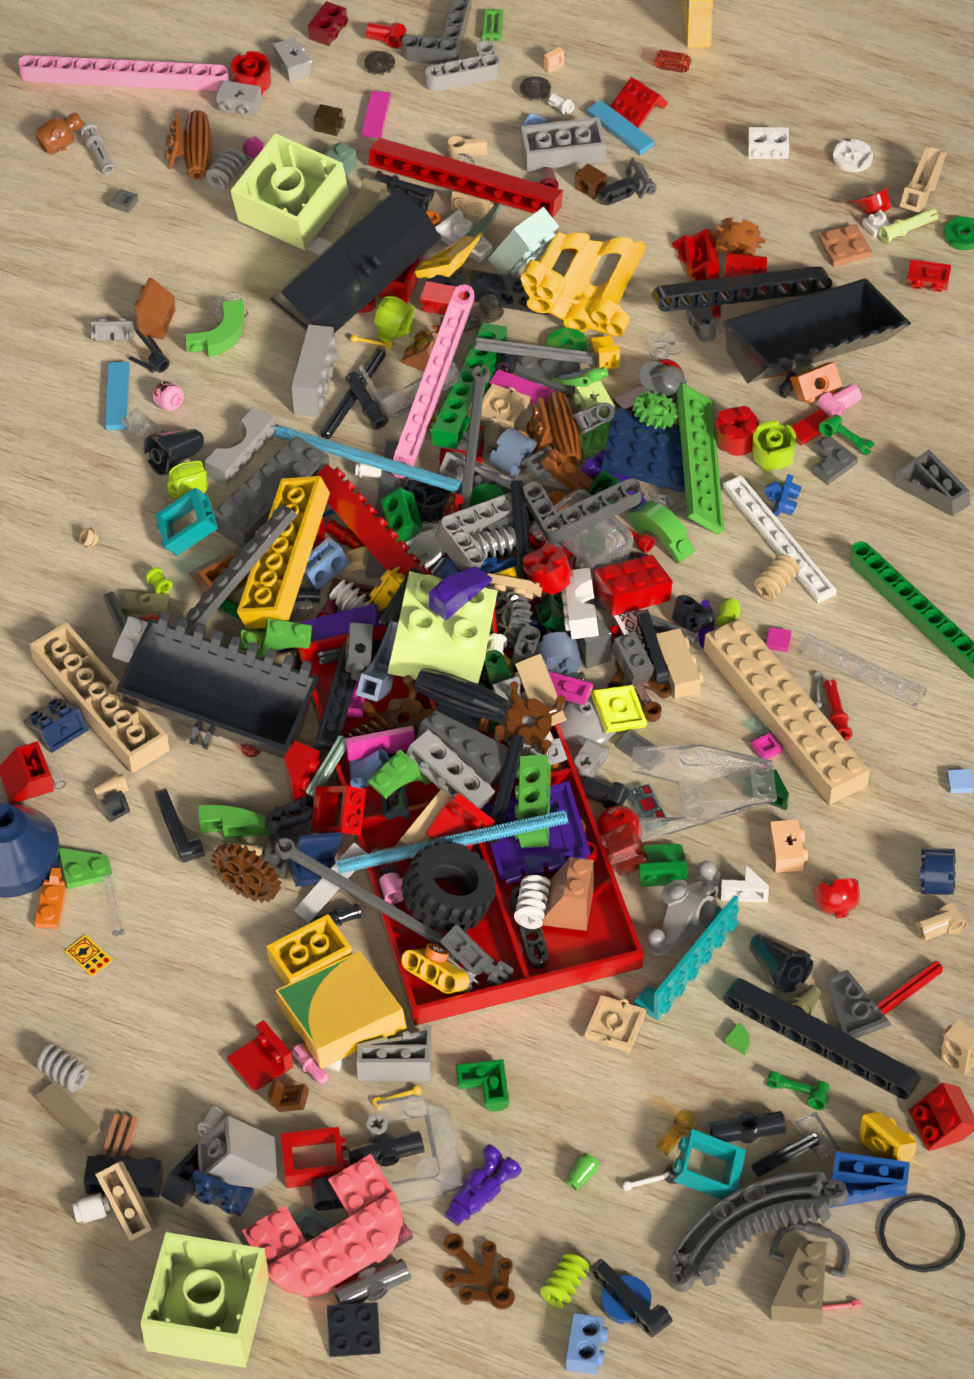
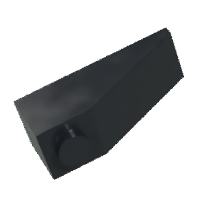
M198 1143L168 1174L161 1194L163 1198L181 1208L196 1192L193 1173L195 1170L199 1171Z

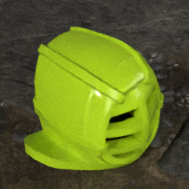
M386 296L377 306L373 320L378 328V338L385 342H391L397 337L401 338L409 335L412 332L411 325L415 316L414 306L407 304L397 297Z
M202 461L184 462L170 469L167 476V491L174 502L195 487L205 494L208 483L206 481L207 473L203 468Z

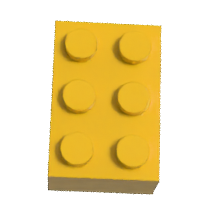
M328 914L266 946L268 961L284 985L352 954V947Z

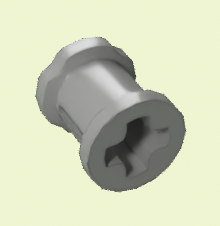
M373 1114L368 1117L366 1123L367 1137L371 1143L381 1134H389L387 1129L388 1120L384 1115Z

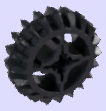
M414 479L408 480L407 485L403 488L413 493L422 523L424 521L429 523L436 521L439 523L445 504L453 491Z

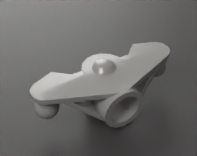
M706 860L699 864V876L691 884H687L686 880L679 879L668 883L663 888L661 898L664 904L668 906L662 929H652L647 935L650 950L655 956H662L668 953L700 928L706 927L711 923L716 912V897L721 883V874L716 870V866L712 861Z

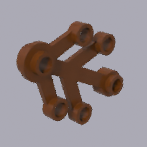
M616 659L615 667L617 672L613 680L608 683L607 688L620 687V683L625 676ZM652 675L651 680L634 686V689L644 706L643 713L645 718L649 722H656L661 717L662 708L659 703L651 701L645 688L656 691L660 698L665 699L671 695V687L667 683L656 684Z
M452 1233L447 1235L444 1239L445 1252L448 1255L456 1256L472 1274L456 1273L453 1270H448L443 1274L444 1285L448 1288H453L457 1284L483 1285L488 1291H473L468 1287L462 1288L459 1292L460 1302L464 1305H470L473 1301L490 1302L493 1307L499 1310L510 1308L515 1301V1294L508 1287L509 1274L513 1271L512 1261L508 1258L499 1260L498 1272L500 1276L497 1285L491 1278L493 1257L497 1253L496 1244L492 1241H486L482 1244L483 1263L481 1268L464 1250V1241L459 1234ZM457 1245L458 1248L451 1249L450 1246ZM491 1247L493 1251L486 1252L485 1249ZM504 1264L510 1266L508 1269L501 1268V1266ZM448 1277L455 1278L453 1281H447L446 1279ZM464 1294L471 1295V1297L468 1299H465L462 1296ZM500 1296L507 1298L506 1300H498Z

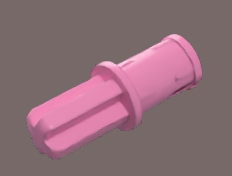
M304 1043L296 1045L292 1054L301 1063L302 1069L305 1072H309L320 1085L328 1081V1073L319 1067L307 1050Z

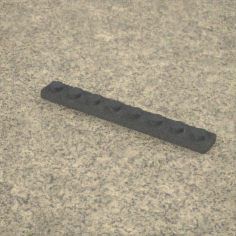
M282 504L274 510L271 518L259 528L258 533L253 539L245 544L242 552L230 562L229 567L224 573L216 578L215 583L201 596V600L195 607L188 611L185 617L189 621L186 631L194 634L197 624L206 623L294 520L297 514L292 509Z

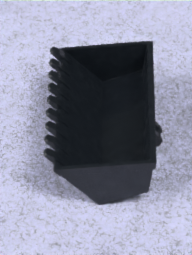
M397 188L373 206L370 211L339 236L336 241L314 258L295 277L289 280L269 301L305 331H307L308 325L333 327L334 333H336L442 237L436 231L430 217L400 188Z
M866 278L723 321L726 334V352L747 384L885 342L911 325V322Z
M167 611L161 613L159 621L150 618L116 688L120 701L176 720L193 728L189 744L195 745L199 732L202 731L206 733L202 743V748L206 750L209 749L213 736H221L284 759V756L292 744L297 741L303 729L310 701L319 678L310 675L312 663L304 661L300 671L292 668L295 659L292 655H286L281 665L274 662L277 654L275 649L269 648L264 659L257 656L259 644L251 642L247 652L239 650L241 638L238 636H233L228 646L221 643L224 632L221 630H215L211 640L204 637L206 630L204 624H197L193 634L186 631L189 621L184 617L178 620L176 627L168 625L171 614Z

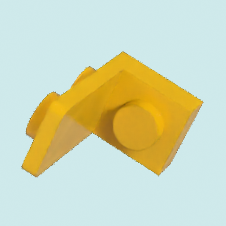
M612 336L592 338L591 343L594 352L597 353L598 367H605L607 370L620 368V349L618 345L614 346Z

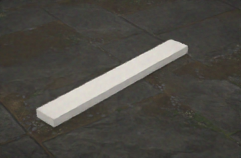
M742 475L723 483L725 492L777 555L786 554L795 559L800 567V572L796 573V578L817 603L836 595V588Z

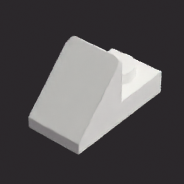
M746 866L745 881L737 879L722 880L721 900L730 901L736 895L739 897V901L768 902L769 885Z

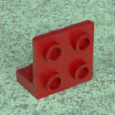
M630 77L610 107L635 127L640 128L653 108L659 106L664 109L668 102L654 90L635 78Z
M457 793L448 799L425 834L432 840L435 839V841L436 838H438V841L439 838L442 840V837L445 840V836L446 838L447 836L450 837V835L453 837V834L456 837V834L459 836L460 833L462 836V832L465 835V832L469 831L470 833L473 830L476 832V829H478V832L479 829L482 831V828L485 831V827L490 828L495 820L460 793ZM469 843V846H467V847H469L468 850H471V848H472L473 845H474L473 843H472V845H470V843Z
M265 1020L256 1024V1039L227 1056L228 1063L252 1092H256L293 1068L291 1051Z

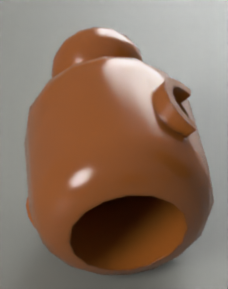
M77 113L69 114L66 120L56 116L40 125L35 131V137L47 154L54 155L59 151H66V147L74 142L72 132L81 130L84 123Z

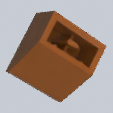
M148 278L146 285H143L141 288L140 299L136 300L134 305V311L137 312L136 325L144 336L150 335L152 338L164 340L176 311L174 295L153 278Z
M433 325L426 331H419L414 336L415 341L405 349V355L401 359L402 364L425 372L441 325Z
M224 553L190 571L189 575L205 593L215 583L216 578L224 573L229 567L230 562L238 555L236 553ZM247 575L241 580V582L235 587L233 591L246 585L248 580Z

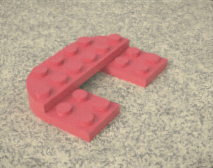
M371 1154L328 1179L350 1217L309 1242H306L285 1205L242 1230L250 1246L265 1248L268 1276L279 1289L286 1293L302 1295L303 1297L324 1295L333 1291V1286L375 1261L378 1264L392 1252L398 1242L401 1226H403L402 1209L394 1191Z

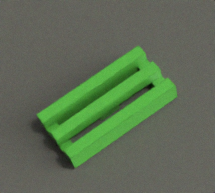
M484 9L482 41H486V38H490V41H494V38H497V41H501L503 10ZM488 14H492L490 33H487ZM496 15H499L498 33H494Z

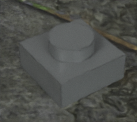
M119 189L111 200V207L129 213L138 202V194Z

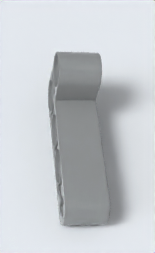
M482 41L477 44L476 57L427 67L425 70L426 88L429 91L437 92L495 80L499 77V57L493 43Z

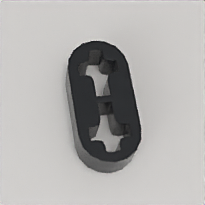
M629 178L621 179L602 187L598 192V198L604 205L608 206L631 197L636 187Z

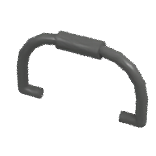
M797 1223V1225L791 1224L784 1227L774 1238L769 1257L783 1261L784 1255L778 1254L776 1251L781 1238L789 1231L804 1230L805 1233L827 1239L830 1237L836 1240L842 1246L844 1260L841 1270L832 1269L830 1275L840 1278L846 1276L850 1262V1251L843 1238L831 1232V1229L810 1223Z

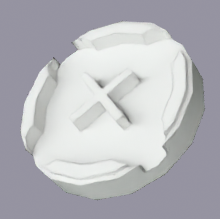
M851 139V142H846L845 140L835 146L833 161L837 167L844 171L859 172L871 165L873 152L871 147L864 141Z

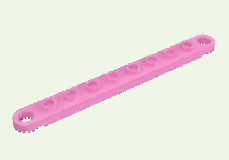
M459 285L454 290L393 458L396 463L398 461L401 464H408L410 467L415 465L474 302V291L468 285ZM466 291L470 294L468 300L462 301L458 298V294ZM392 473L397 479H407V477Z

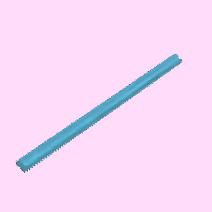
M280 425L274 429L275 437L287 441L298 436L323 452L456 493L462 489L461 481L454 480V478H447V476H440V474L436 473L433 474V472L431 473L428 470L426 472L424 469H417L414 466L410 467V465L408 466L405 463L403 465V463L401 464L398 461L396 463L392 459L388 458L387 460L385 457H378L375 454L371 455L369 452L355 450L353 447H346V445L337 444V442L328 441L321 437L319 439L317 436H310L308 433H301V431L292 430L285 426L281 427Z
M562 810V813L559 811V814L558 812L556 814L555 812L553 814L548 813V817L546 814L545 817L542 815V818L539 815V818L538 816L536 818L533 817V819L531 817L530 819L528 818V821L525 819V822L522 819V822L521 820H519V823L518 821L516 823L515 821L513 823L510 822V824L508 822L507 824L505 823V826L502 824V827L501 824H499V827L496 825V828L495 826L493 828L492 826L490 828L485 827V831L482 828V831L479 829L478 832V829H476V832L475 830L473 832L470 831V833L468 831L467 833L465 832V835L462 832V836L460 833L459 836L456 834V837L454 834L453 837L452 835L450 837L447 836V838L445 836V840L442 837V840L439 838V841L438 838H436V841L433 839V842L432 839L430 842L427 840L425 844L422 841V845L419 842V845L418 843H416V846L415 843H413V846L408 844L407 847L405 845V848L402 846V849L399 846V850L398 847H396V850L393 848V851L390 848V851L387 849L385 853L382 850V854L379 851V854L378 852H376V855L375 852H373V855L368 853L367 856L365 854V857L362 855V858L359 855V859L358 856H356V859L355 857L353 859L350 857V860L345 858V862L343 859L342 862L339 860L338 863L337 861L339 874H343V871L346 873V871L360 870L363 867L366 868V866L369 868V866L383 865V862L386 864V862H397L403 860V858L406 860V857L407 859L409 857L414 858L420 849H424L429 844L435 845L436 842H445V844L455 842L458 846L462 847L463 844L469 846V843L470 845L472 843H481L483 839L486 842V839L487 841L489 839L490 841L492 839L495 840V838L500 839L503 838V835L504 837L506 835L509 837V834L510 836L512 834L513 836L515 834L518 835V833L523 834L526 833V830L527 832L529 830L532 832V829L533 831L535 829L536 831L540 830L541 828L546 829V825L547 828H549V825L550 827L552 825L555 827V824L558 826V824H566V821L568 823L566 810L565 813Z

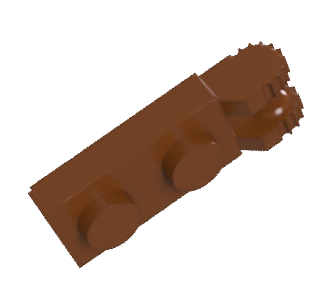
M551 449L548 452V457L546 456L541 460L542 466L553 477L579 497L584 495L594 481L570 461L564 459L563 454L556 449Z

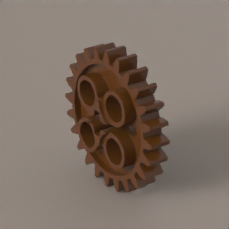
M224 842L217 847L211 856V863L214 865L213 870L218 871L217 876L224 879L222 883H228L230 890L235 889L238 895L240 893L244 894L246 899L251 897L254 902L257 899L261 903L264 900L269 902L275 898L281 889L280 885L282 882L278 880L280 875L275 874L276 869L269 866V861L263 860V855L257 856L256 850L251 852L246 845L242 848L239 843H236L234 846L232 842L228 844Z

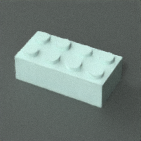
M543 207L515 227L488 260L500 275L507 276L510 274L513 276L524 264L527 265L529 260H534L542 251L541 249L549 244V241L556 236L554 232L559 226Z

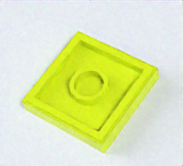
M633 685L592 691L591 696L605 733L646 727L647 721Z

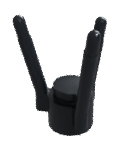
M136 329V334L152 353L148 358L149 364L132 356L129 359L147 368L151 373L155 371L158 373L164 372L169 367L170 360L163 354L150 335L147 336V340Z

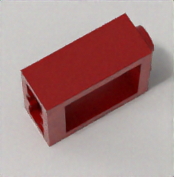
M350 786L316 787L310 832L317 834L341 832L343 836L361 835L366 789ZM339 794H343L340 824L336 826Z
M339 1127L281 1133L287 1189L311 1186L314 1180L333 1177L349 1167L348 1157H343L342 1151L347 1150L345 1135L340 1136ZM335 1143L337 1165L294 1169L292 1148Z

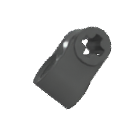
M603 402L580 410L571 416L575 418L580 428L579 434L581 435L611 420L615 411L610 403ZM602 406L606 407L608 411L605 418L599 415V409Z

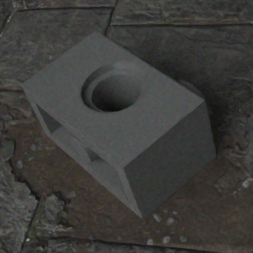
M635 631L615 638L611 650L629 685L636 686L651 680L654 667Z

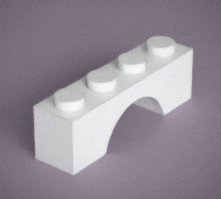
M590 568L572 570L574 575L569 579L571 583L562 590L566 631H571L572 639L599 636L595 606L584 603L594 598Z

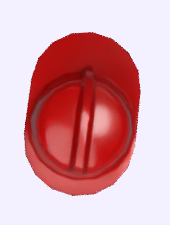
M889 187L877 193L847 201L845 204L857 202L864 213L868 215H874L879 210L885 212L891 208L887 192Z

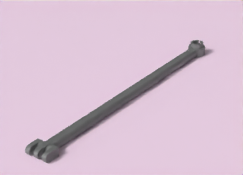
M476 366L472 370L475 383L461 489L463 503L459 505L461 510L469 508L471 503L484 387L490 377L486 366H482L483 376H481L480 366Z
M282 838L276 843L275 852L279 858L294 860L434 944L448 950L440 942L444 935L431 927L423 925L422 922L301 852L294 847L292 840ZM286 849L288 850V852H282L280 850ZM502 961L497 966L491 964L485 965L482 968V972L489 975L487 983L492 986L504 984L503 982H507L509 979L508 975H512L514 972L512 967Z

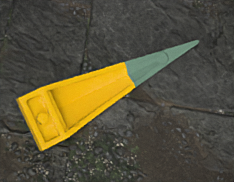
M497 203L464 236L439 253L423 260L415 270L417 278H432L438 274L449 277L464 263L502 208V205Z

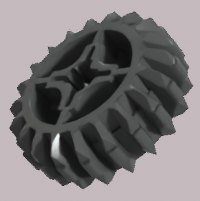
M505 590V592L497 593L495 613L497 633L507 638V646L504 650H510L515 648L521 629L529 626V623L532 622L530 616L533 612L530 611L531 604L528 603V598L515 594L511 590ZM492 623L489 635L493 634Z

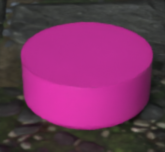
M255 136L248 138L243 145V151L249 157H256L263 150V142Z

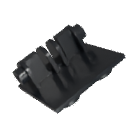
M378 1302L327 1306L330 1357L381 1354Z

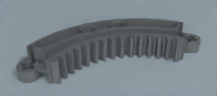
M797 1172L767 1178L732 1193L705 1212L691 1226L675 1248L671 1256L674 1265L669 1275L673 1288L676 1291L685 1292L693 1286L696 1279L702 1280L704 1286L715 1285L716 1280L714 1277L720 1276L718 1269L725 1268L723 1261H731L729 1254L736 1255V1247L743 1249L744 1241L751 1243V1236L754 1235L759 1238L760 1231L763 1230L765 1233H769V1227L771 1226L777 1230L779 1223L787 1227L789 1221L797 1225L799 1219H802L803 1224H806L809 1218L812 1219L813 1223H816L818 1218H820L822 1224H825L831 1217L830 1205L839 1206L847 1201L849 1194L845 1184L840 1180L826 1179L824 1172Z

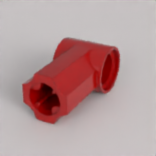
M369 22L366 29V39L383 41L391 48H399L402 44V39L407 33V29L398 22L392 23L391 26Z

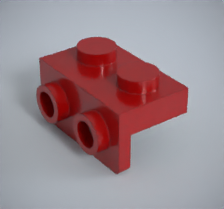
M728 253L726 256L724 278L766 273L768 258Z
M911 259L907 275V285H910L913 289H922L924 287L931 288L934 292L948 291L951 265Z

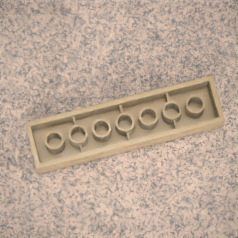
M67 622L30 644L32 659L66 699L79 708L83 718L131 773L169 751L168 737L164 730L145 709L120 701L119 694L116 693V688L120 681Z

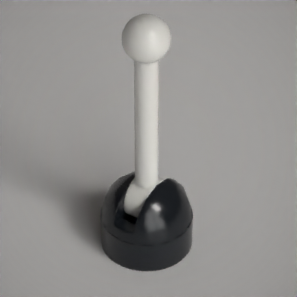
M674 1164L667 1166L662 1175L634 1182L625 1181L622 1187L625 1191H629L632 1187L663 1179L669 1184H678L674 1182Z

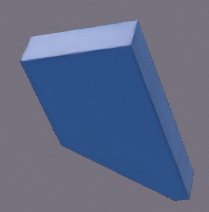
M491 557L484 560L480 570L487 575L488 573L494 574L516 566L517 561L515 557H510L507 560H498L497 557Z

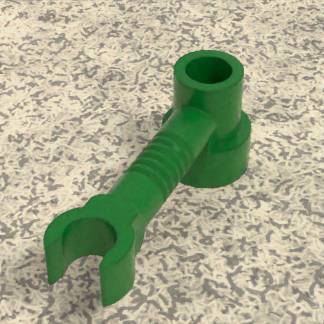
M834 414L830 418H826L819 425V430L824 436L831 437L838 432L856 444L863 455L868 456L872 452L870 449L875 445L874 442L869 439L860 438L842 425V418L839 415Z
M775 1071L769 1072L766 1085L769 1088H786L808 1094L807 1104L812 1109L821 1111L826 1108L829 1100L827 1095L830 1089V1085L827 1082L817 1081L816 1085L812 1086L786 1079L785 1076Z

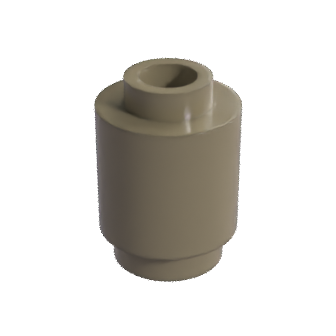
M489 422L483 430L484 449L489 453L492 450L497 451L499 445L496 442L504 432V428L498 422Z

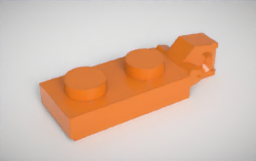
M52 868L50 880H44V884H42L35 918L36 928L59 929L66 896V883L62 881L61 868Z

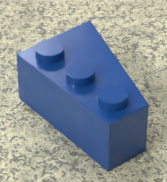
M835 1152L832 1180L842 1181L847 1188L849 1197L844 1204L839 1206L830 1205V1208L906 1196L910 1162Z

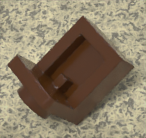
M276 1079L272 1081L268 1092V1101L279 1112L304 1110L309 1088L305 1084L284 1086Z

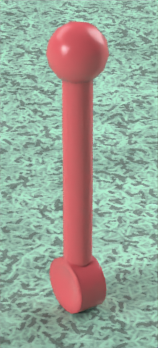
M854 1300L851 1303L823 1305V1311L861 1308L862 1304L860 1300Z

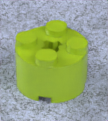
M767 421L757 427V431L753 435L752 456L754 461L761 466L762 470L768 472L793 464L796 445L795 431L788 424L786 426L779 424V421Z

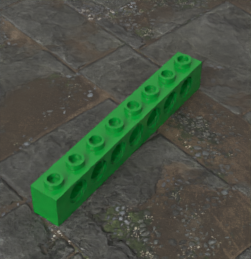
M484 322L481 329L476 331L475 339L485 338L508 341L507 327ZM474 343L470 344L469 354L464 356L462 368L457 371L455 383H451L449 395L444 397L443 407L437 412L436 422L431 424L430 436H432L433 445L458 449L470 423L475 383L472 370L476 366H480L481 376H483L482 366L488 368L490 377L487 383H485V392L495 371V365L501 358L500 353L475 350Z

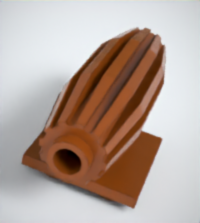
M201 110L190 112L185 130L180 128V113H176L175 119L170 122L169 132L171 134H167L165 145L169 146L165 155V160H168V169L173 168L175 157L184 155L188 176L194 180H202V178L206 177V172L209 169L212 152V134L208 115Z
M558 391L550 393L545 399V405L543 398H539L536 406H533L532 417L527 422L526 431L530 438L537 442L533 450L534 454L542 450L545 444L551 443L553 449L563 454L564 459H567L574 465H578L581 462V437L577 422L571 416L574 414V411L564 393Z

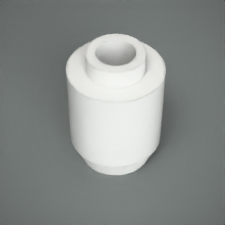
M101 1193L80 1198L78 1202L72 1203L77 1222L83 1221L87 1223L107 1217V1211L111 1210L107 1196L102 1197Z

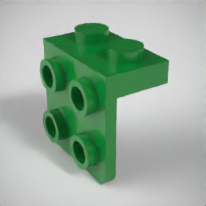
M681 844L637 847L640 887L666 886L668 883L679 879L686 880L687 882V862L684 861L683 846Z

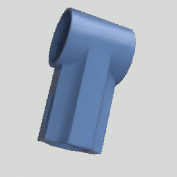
M380 748L365 759L350 761L351 786L356 788L368 787V781L391 759L387 752Z

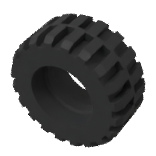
M436 842L435 845L429 844L424 849H420L410 863L401 885L403 899L406 900L405 904L408 910L413 911L412 915L417 920H422L423 925L427 927L432 926L439 932L446 930L448 933L456 924L464 931L477 926L490 907L496 890V882L493 880L495 878L491 869H488L489 865L485 859L481 860L479 858L480 854L476 851L468 850L469 847L462 845V847L458 846L455 842H449L448 844ZM434 879H443L453 883L462 891L464 896H456L445 892L435 883Z

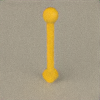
M355 334L350 336V341L353 343L359 341L384 346L385 349L392 348V342L360 338Z
M414 1086L412 1090L382 1099L375 1097L372 1101L373 1106L379 1108L385 1102L412 1094L419 1095L422 1089L420 1086Z

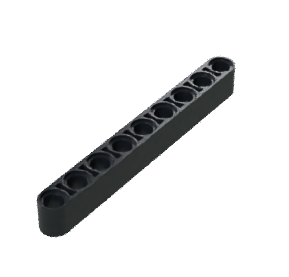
M816 266L660 285L652 291V298L660 311L670 312L814 294L830 289L832 287V280L823 267Z
M736 978L723 996V1001L730 1008L898 1098L908 1099L921 1080L920 1075L914 1069L744 979Z

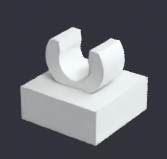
M879 210L878 213L870 214L869 217L863 219L862 225L873 237L879 236L880 226H888L891 223L886 219V215Z

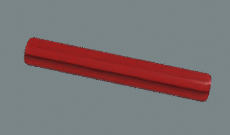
M933 961L876 1003L877 1007L886 1015L943 972V966L938 961Z

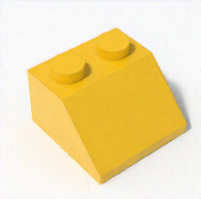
M881 1112L868 1113L862 1116L859 1143L878 1158L906 1162L915 1155L917 1142L910 1133L901 1130L891 1117H886Z

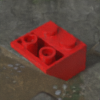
M38 741L15 748L0 764V778L10 804L54 791L52 777Z
M295 741L284 756L286 782L293 802L308 796L305 790L321 765L318 750Z
M942 1082L908 1110L928 1151L963 1141L974 1132V1114L959 1086Z

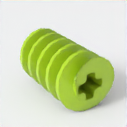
M573 1253L564 1254L561 1257V1261L556 1264V1269L546 1279L545 1285L540 1288V1294L543 1299L552 1306L562 1309L563 1303L571 1302L569 1295L574 1296L576 1294L575 1288L581 1286L580 1280L586 1279L585 1272H590V1264L579 1255Z

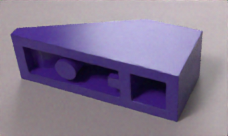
M476 566L447 577L429 591V609L446 621L492 582V578Z

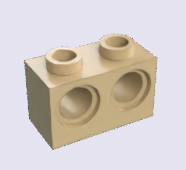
M958 1019L953 1026L948 1025L943 1032L942 1037H944V1041L940 1048L942 1050L941 1061L965 1076L974 1065V1029Z

